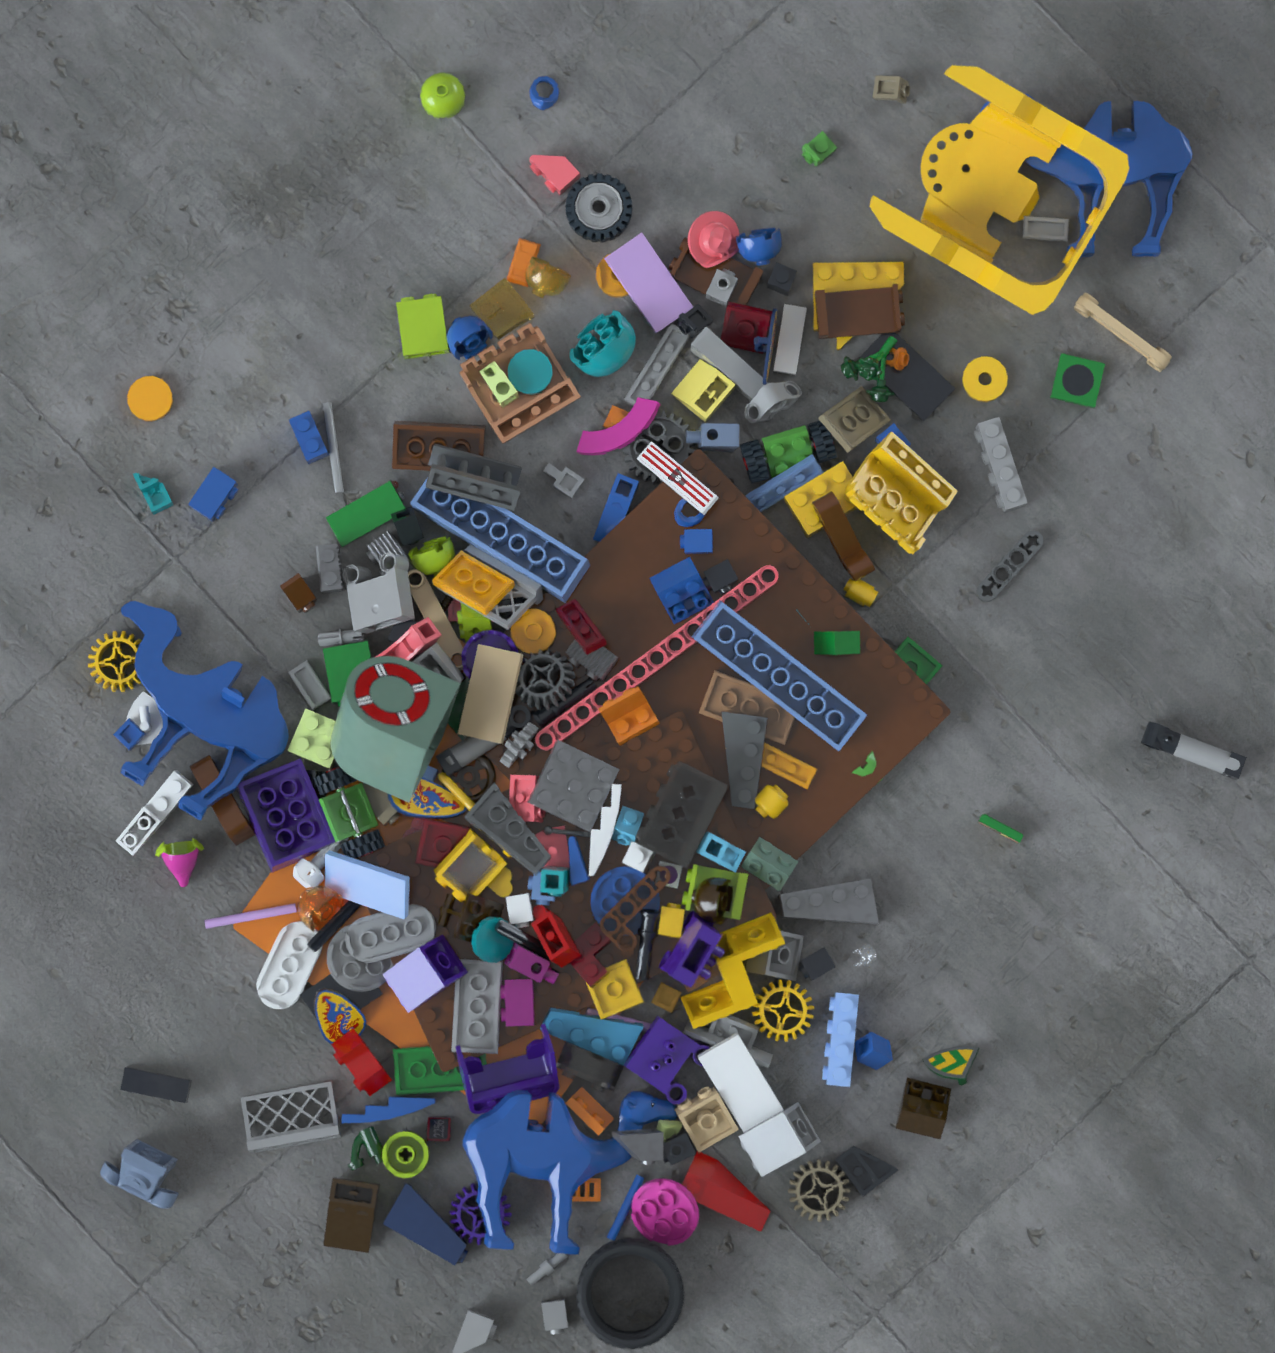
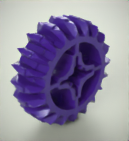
M471 1183L472 1191L469 1192L466 1187H463L462 1190L465 1196L457 1193L455 1196L460 1202H451V1205L457 1207V1210H450L449 1214L456 1215L457 1218L451 1219L450 1223L458 1222L459 1226L454 1231L458 1232L460 1229L464 1231L460 1236L461 1239L465 1238L466 1234L470 1235L468 1243L471 1244L475 1237L477 1238V1245H481L482 1238H485L486 1232L478 1233V1229L484 1220L482 1217V1220H479L478 1225H476L477 1214L471 1211L476 1208L479 1210V1206L464 1204L469 1197L477 1195L478 1189H476L475 1183ZM504 1195L501 1197L499 1204L502 1224L509 1226L510 1222L504 1220V1217L512 1216V1213L505 1212V1209L510 1208L511 1204L503 1205L502 1201L507 1199V1196ZM462 1211L469 1213L473 1217L471 1230L463 1222Z

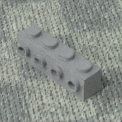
M1000 417L978 423L975 427L974 435L977 443H981L983 452H981L983 463L989 467L990 473L988 478L991 486H995L997 492L995 500L998 508H1002L1003 513L1025 507L1027 505L1026 496Z

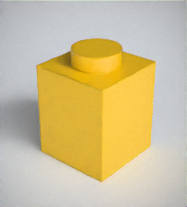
M667 903V907L662 906L658 935L681 938L685 913L684 909H680L681 905Z

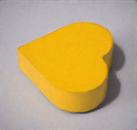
M504 867L487 886L500 897L510 896L513 892V886L510 882L512 880V872Z

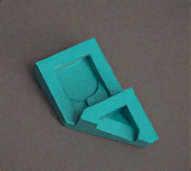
M139 473L133 474L153 515L174 505L164 484L159 482L158 479L141 476Z

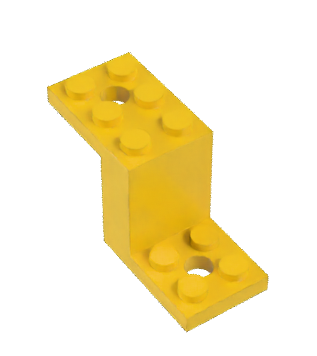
M772 912L720 932L722 937L717 946L724 949V954L720 958L714 955V958L717 961L716 963L723 980L680 997L693 1029L705 1026L710 1022L728 1017L730 1014L758 1004L742 961L754 958L758 954L774 950L785 944Z

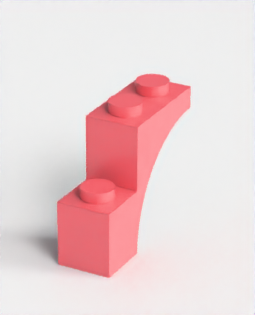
M427 617L412 625L403 636L376 657L393 656L412 661L414 657L425 652L440 638L441 633L430 618Z

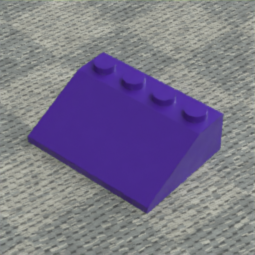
M301 758L242 781L238 785L237 792L271 872L290 866L300 861L301 858L304 859L336 843Z

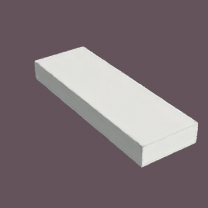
M784 304L773 372L796 375L806 307Z

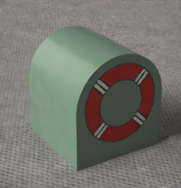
M379 656L360 663L348 677L331 736V750L336 762L351 777L406 802H410L444 736L461 683L399 657Z

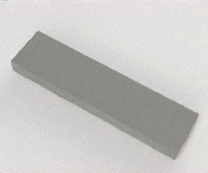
M673 323L670 324L624 398V401L634 406L637 397L648 400L652 399L690 338L688 334L684 335L678 326Z

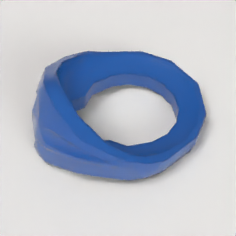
M544 76L538 77L533 81L529 90L533 105L539 110H545L556 103L559 97V89L554 79ZM547 82L552 85L554 91L549 98L539 96V93L536 91V86L539 83Z
M681 499L674 511L677 524L683 527L699 524L705 515L700 512L694 517L690 516L687 518L681 511L688 502L685 499Z

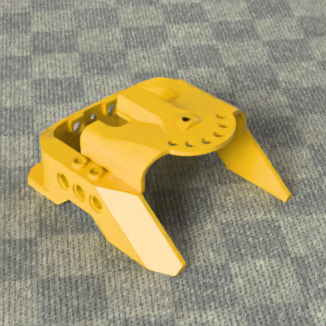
M952 65L945 71L944 75L990 103L970 124L959 123L948 126L938 132L926 146L921 160V178L929 194L921 221L874 195L870 201V208L884 229L1034 315L1046 310L1055 300L1124 184L1129 171L1128 155L983 69L973 66ZM967 130L973 132V137L970 139L965 137ZM952 132L958 134L956 141L950 140L949 136ZM939 141H944L946 144L942 150L937 147ZM1061 145H1064L1089 160L1098 169L1104 183V196L1099 209L1094 207L1087 218L1086 223L1089 226L1075 248L1071 246L1062 260L1065 266L1055 277L1044 282L1029 283L1012 276L992 264L993 257L1002 242L993 238L988 233L987 223L993 212L998 213L1013 223L1023 220L1024 216H1030L1040 199L1037 183L1017 171L1028 157L1035 156L1049 163L1055 151ZM931 154L938 156V160L935 163L929 160ZM964 164H967L970 169L968 172L962 171V167ZM930 169H934L937 172L934 178L928 176ZM936 183L942 186L939 192H935L933 189Z

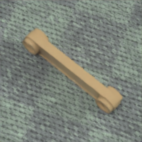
M1084 293L1076 301L1074 309L1085 318L1092 317L1146 357L1148 359L1147 363L1153 369L1162 372L1168 366L1172 356L1160 347L1155 349L1098 306L1099 302L1094 297Z
M417 569L410 570L408 572L409 579L414 574L422 577L419 585L414 586L410 584V590L424 619L429 617L441 633L440 638L436 642L451 660L457 654L462 655L463 647L425 575ZM463 665L456 666L459 670H463Z

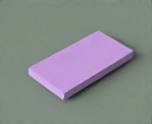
M640 233L604 258L655 334L675 321L682 312L685 314L693 308L643 233Z

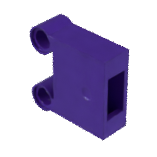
M691 911L686 917L683 924L685 932L673 952L668 950L659 964L660 969L690 988L698 976L706 980L710 978L711 971L704 968V965L707 964L710 967H714L717 962L710 955L714 954L720 958L724 954V949L717 946L722 935L713 927V923L703 920L695 911Z
M656 1016L623 1065L663 1092L668 1101L673 1104H680L686 1099L687 1091L682 1084L672 1081L689 1055L694 1063L703 1066L697 1060L696 1053L699 1049L707 1050L709 1047L702 1043H696L665 1020ZM674 1087H679L681 1090L680 1096L672 1099L670 1097V1090Z

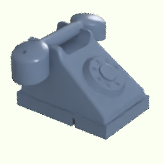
M136 1139L125 1147L121 1155L120 1170L110 1162H104L100 1174L109 1184L117 1186L151 1203L155 1207L163 1209L173 1207L179 1193L159 1187L170 1170L174 1168L178 1159Z

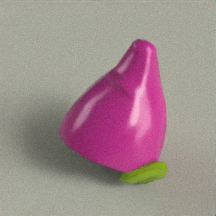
M193 837L192 841L165 844L163 841L157 848L155 856H162L165 865L175 876L179 885L186 887L196 865L199 850H204V847Z

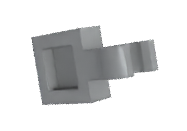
M548 463L543 470L545 474L556 480L553 487L569 498L573 497L584 481L582 477L567 467L561 472Z

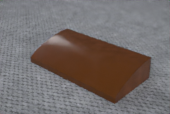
M395 421L393 424L392 469L430 471L431 466L428 465L434 443L484 457L485 425Z

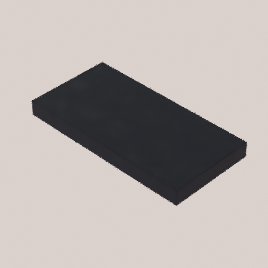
M897 333L881 334L858 360L879 352L890 336L894 337L897 342L893 348L896 350L900 347L905 348L909 354V362L902 370H896L894 367L886 364L884 376L886 387L924 422L955 388ZM890 352L886 356V360L894 358V354Z

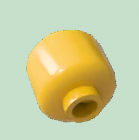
M776 784L774 786L766 785L755 798V803L758 805L755 810L764 818L767 816L773 819L777 818L788 806L787 798L789 796Z

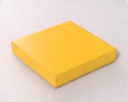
M627 959L606 967L605 969L609 974L593 988L587 984L601 1020L644 1003Z

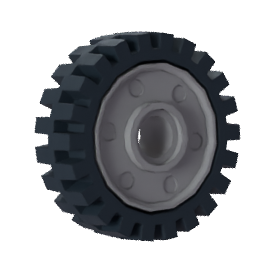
M597 173V175L590 174L588 177L579 179V182L575 183L569 191L565 205L567 220L575 233L585 240L588 239L591 242L600 241L601 243L615 239L616 236H620L626 230L631 220L633 209L631 196L626 186L617 178H613L608 174L602 175V173ZM601 203L605 206V210L597 213L593 210V206Z

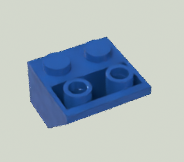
M690 557L649 578L673 624L714 603Z

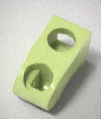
M495 361L479 371L502 408L519 398L517 390Z

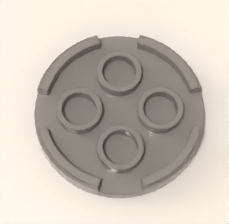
M350 924L338 931L328 946V969L334 980L348 990L355 992L374 990L386 982L383 974L394 965L390 958L373 963L361 962L354 958L348 952L345 943L347 931L352 925Z

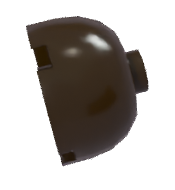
M711 877L704 880L698 889L693 891L692 903H695V909L699 917L716 924H723L727 918L723 917L725 911H730L733 898V887L728 885L731 880Z

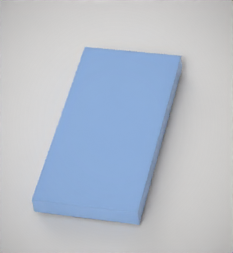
M331 850L325 854L326 893L402 919L409 915V877Z

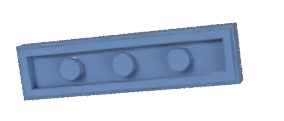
M811 454L745 496L762 512L782 500L784 496L821 475L824 471L814 455Z

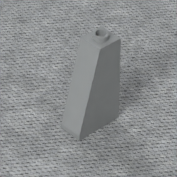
M707 327L691 343V352L730 379L735 384V389L751 401L764 386L763 377Z

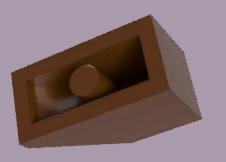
M299 573L280 585L299 613L301 611L306 613L316 606L314 602L317 601V598Z

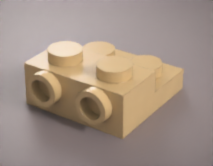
M715 1087L700 1089L697 1097L691 1100L686 1098L682 1103L677 1104L678 1107L674 1109L698 1152L739 1130Z

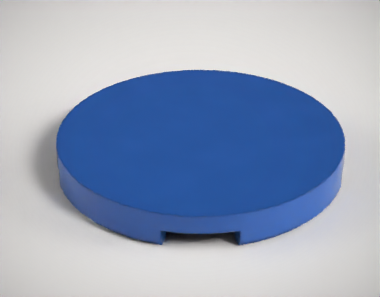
M618 867L609 870L597 880L591 893V910L599 925L601 919L647 875L646 873L632 867ZM648 877L645 881L651 884L654 891H656L657 887L654 881H651ZM645 885L640 886L637 889L638 897L641 899L648 898L650 895L649 887ZM659 892L642 909L659 910ZM624 902L620 906V911L624 915H630L634 910V906L630 902ZM640 911L626 924L634 934H638V928L641 927L642 915ZM607 918L604 921V928L607 931H614L617 928L616 920Z

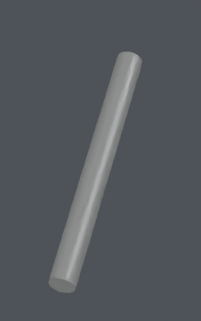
M323 403L335 493H343L344 488L332 403Z

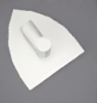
M143 691L132 704L126 721L128 718L132 719L146 733V736L137 745L151 744L163 727V720L154 698Z

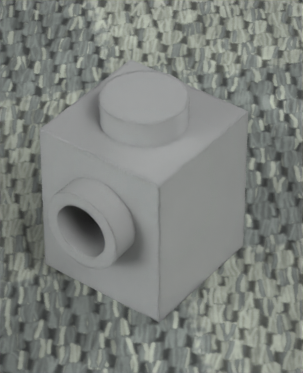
M717 269L707 290L706 298L726 307L738 282L735 273L727 269L722 271Z

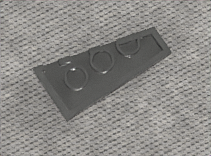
M722 711L732 806L755 809V798L758 794L768 718Z
M495 782L465 815V819L535 876L551 859L550 854L534 833L529 830L524 820L513 809L512 804L504 797Z

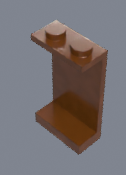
M685 237L679 247L682 251L678 258H673L668 268L671 270L670 274L672 277L706 295L717 269L721 271L723 269L730 270L735 273L738 282L729 302L747 305L764 271L757 267L752 269L733 258L705 268L691 255L688 238Z
M893 284L892 287L829 293H825V290H816L815 304L819 339L900 332L901 326H905L904 312H900L899 304L903 303L902 290H898L897 284Z

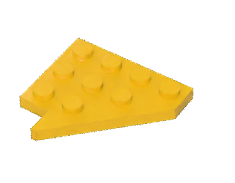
M904 262L813 263L814 331H818L815 304L816 290H825V293L888 288L892 287L893 284H897L898 290H900L904 286ZM853 336L836 338V350H841Z

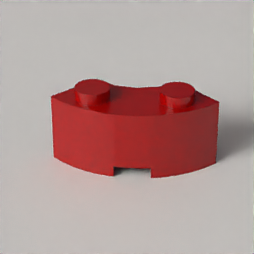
M354 1028L331 1044L336 1051L333 1056L341 1066L343 1064L347 1066L356 1078L353 1080V1083L360 1092L365 1090L369 1096H372L392 1081L384 1067L372 1054L367 1044Z

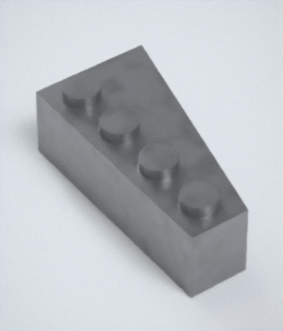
M871 878L779 895L783 918L879 924Z

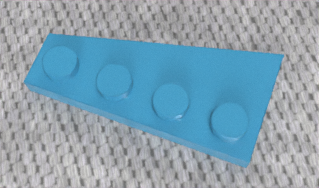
M551 1007L542 1024H546L550 1035L620 1065H623L627 1060L644 1027L643 1023H629L615 1018L614 1020H601L598 1015H582L579 1012Z

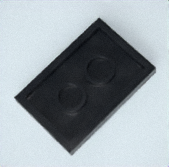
M331 974L300 994L315 1018L316 998L318 993L323 990L342 995L358 1007L359 1010L383 995L379 987L366 992L348 990L338 984Z

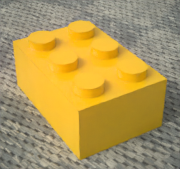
M843 461L784 496V502L807 538L824 529L812 506V502L832 491L845 515L858 508L846 495V486L852 479V475Z

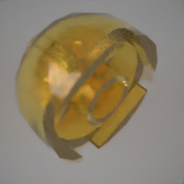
M534 256L531 257L525 270V279L527 284L533 288L532 293L541 298H544L545 295H559L565 290L571 278V275L563 269L555 268L549 265V262Z

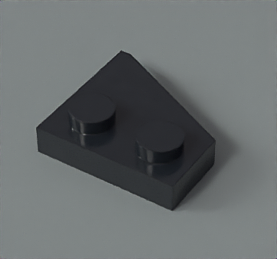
M852 1146L835 1159L862 1197L898 1171L896 1167L855 1146Z

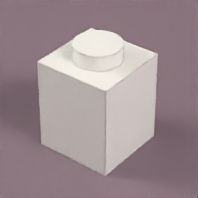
M631 842L622 863L647 873L656 852Z
M530 893L506 897L510 924H515L516 928L530 926L529 921H534Z

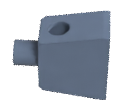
M702 423L698 430H686V443H698V449L701 451L733 453L739 447V424ZM707 434H710L713 440H709Z

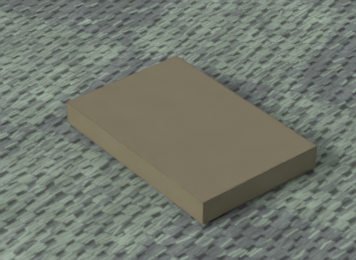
M863 386L856 389L818 418L847 453L891 421L881 407L866 393Z

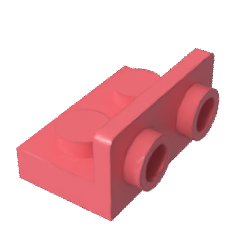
M510 775L509 802L512 804L513 809L521 816L524 822H543L546 811L527 803L539 776Z

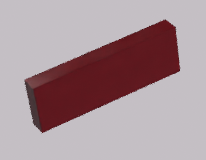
M576 598L556 608L558 616L586 655L607 645L605 638Z

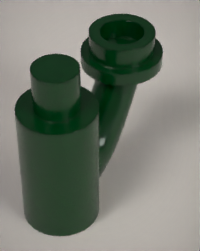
M374 1126L360 1131L354 1139L351 1163L348 1164L352 1171L364 1166V1159H359L363 1144L369 1156L374 1157L376 1164L383 1162V1146Z

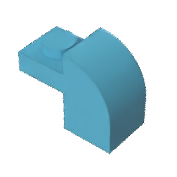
M707 831L696 850L698 854L733 872H736L746 853Z

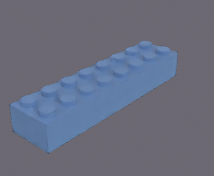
M427 479L410 503L415 511L465 542L541 584L543 590L562 602H567L590 567L587 558L505 508L426 488Z
M722 601L716 604L692 635V638L838 751L841 750L867 716L866 713Z

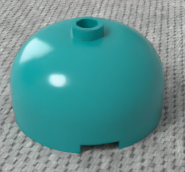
M613 310L607 316L603 313L591 320L578 334L577 338L580 340L575 349H570V359L587 375L604 377L613 374L625 365L634 351L636 335L633 326L619 311ZM595 329L600 335V341L589 332Z

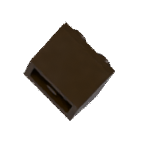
M906 1078L895 1129L941 1139L947 1120L952 1088Z

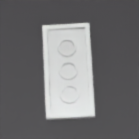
M738 1033L697 1055L743 1133L783 1111L782 1105Z

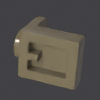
M875 76L873 98L875 100H893L906 104L907 97L910 94V86L907 80L901 76Z

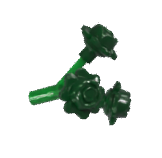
M892 336L887 339L879 352L867 358H860L857 361L845 356L844 362L841 364V371L847 379L853 377L857 381V375L859 374L867 381L877 380V385L871 390L866 391V393L871 395L872 400L876 402H887L889 396L894 395L886 387V380H884L886 356L897 342Z

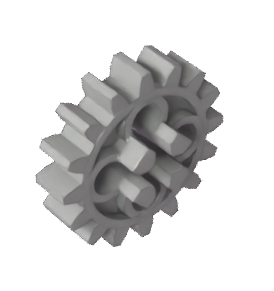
M529 722L520 733L515 730L511 735L514 739L513 742L508 739L504 744L508 749L504 752L500 762L510 768L519 757L523 760L527 755L524 750L525 748L529 751L532 749L534 744L531 740L539 728Z

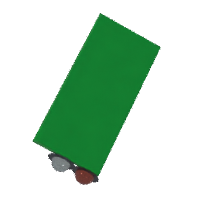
M391 480L326 517L341 547L392 519V513L405 509L402 502L405 495L403 492L397 491L399 487L397 481Z

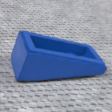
M569 837L571 886L590 881V876L577 837Z

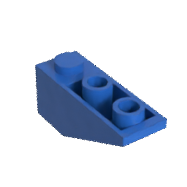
M619 473L617 474L593 540L600 542L627 516L639 481Z

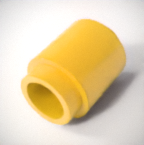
M849 578L843 589L846 591L845 597L863 607L865 605L869 608L878 594V591L874 590V586L862 579L855 582Z

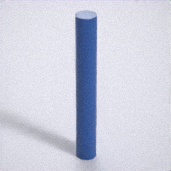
M636 1175L607 1238L613 1241L616 1240L632 1206L633 1197L645 1178Z

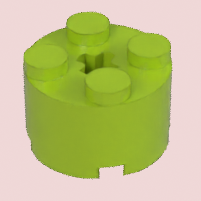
M401 1131L392 1135L385 1143L382 1151L384 1165L393 1175L400 1178H410L421 1173L427 1166L430 1158V1150L426 1140L413 1131ZM405 1148H408V1152H412V1156L408 1157V1161H405L404 1157L400 1156V1152H403Z

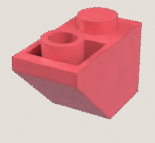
M532 155L529 158L531 163L530 169L537 176L542 175L545 178V185L552 193L556 191L561 195L580 178L579 171L565 156Z

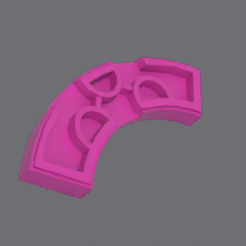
M637 397L631 411L616 425L600 431H583L576 452L582 455H603L606 452L624 448L635 441V438L644 429L649 427L658 412L660 403Z

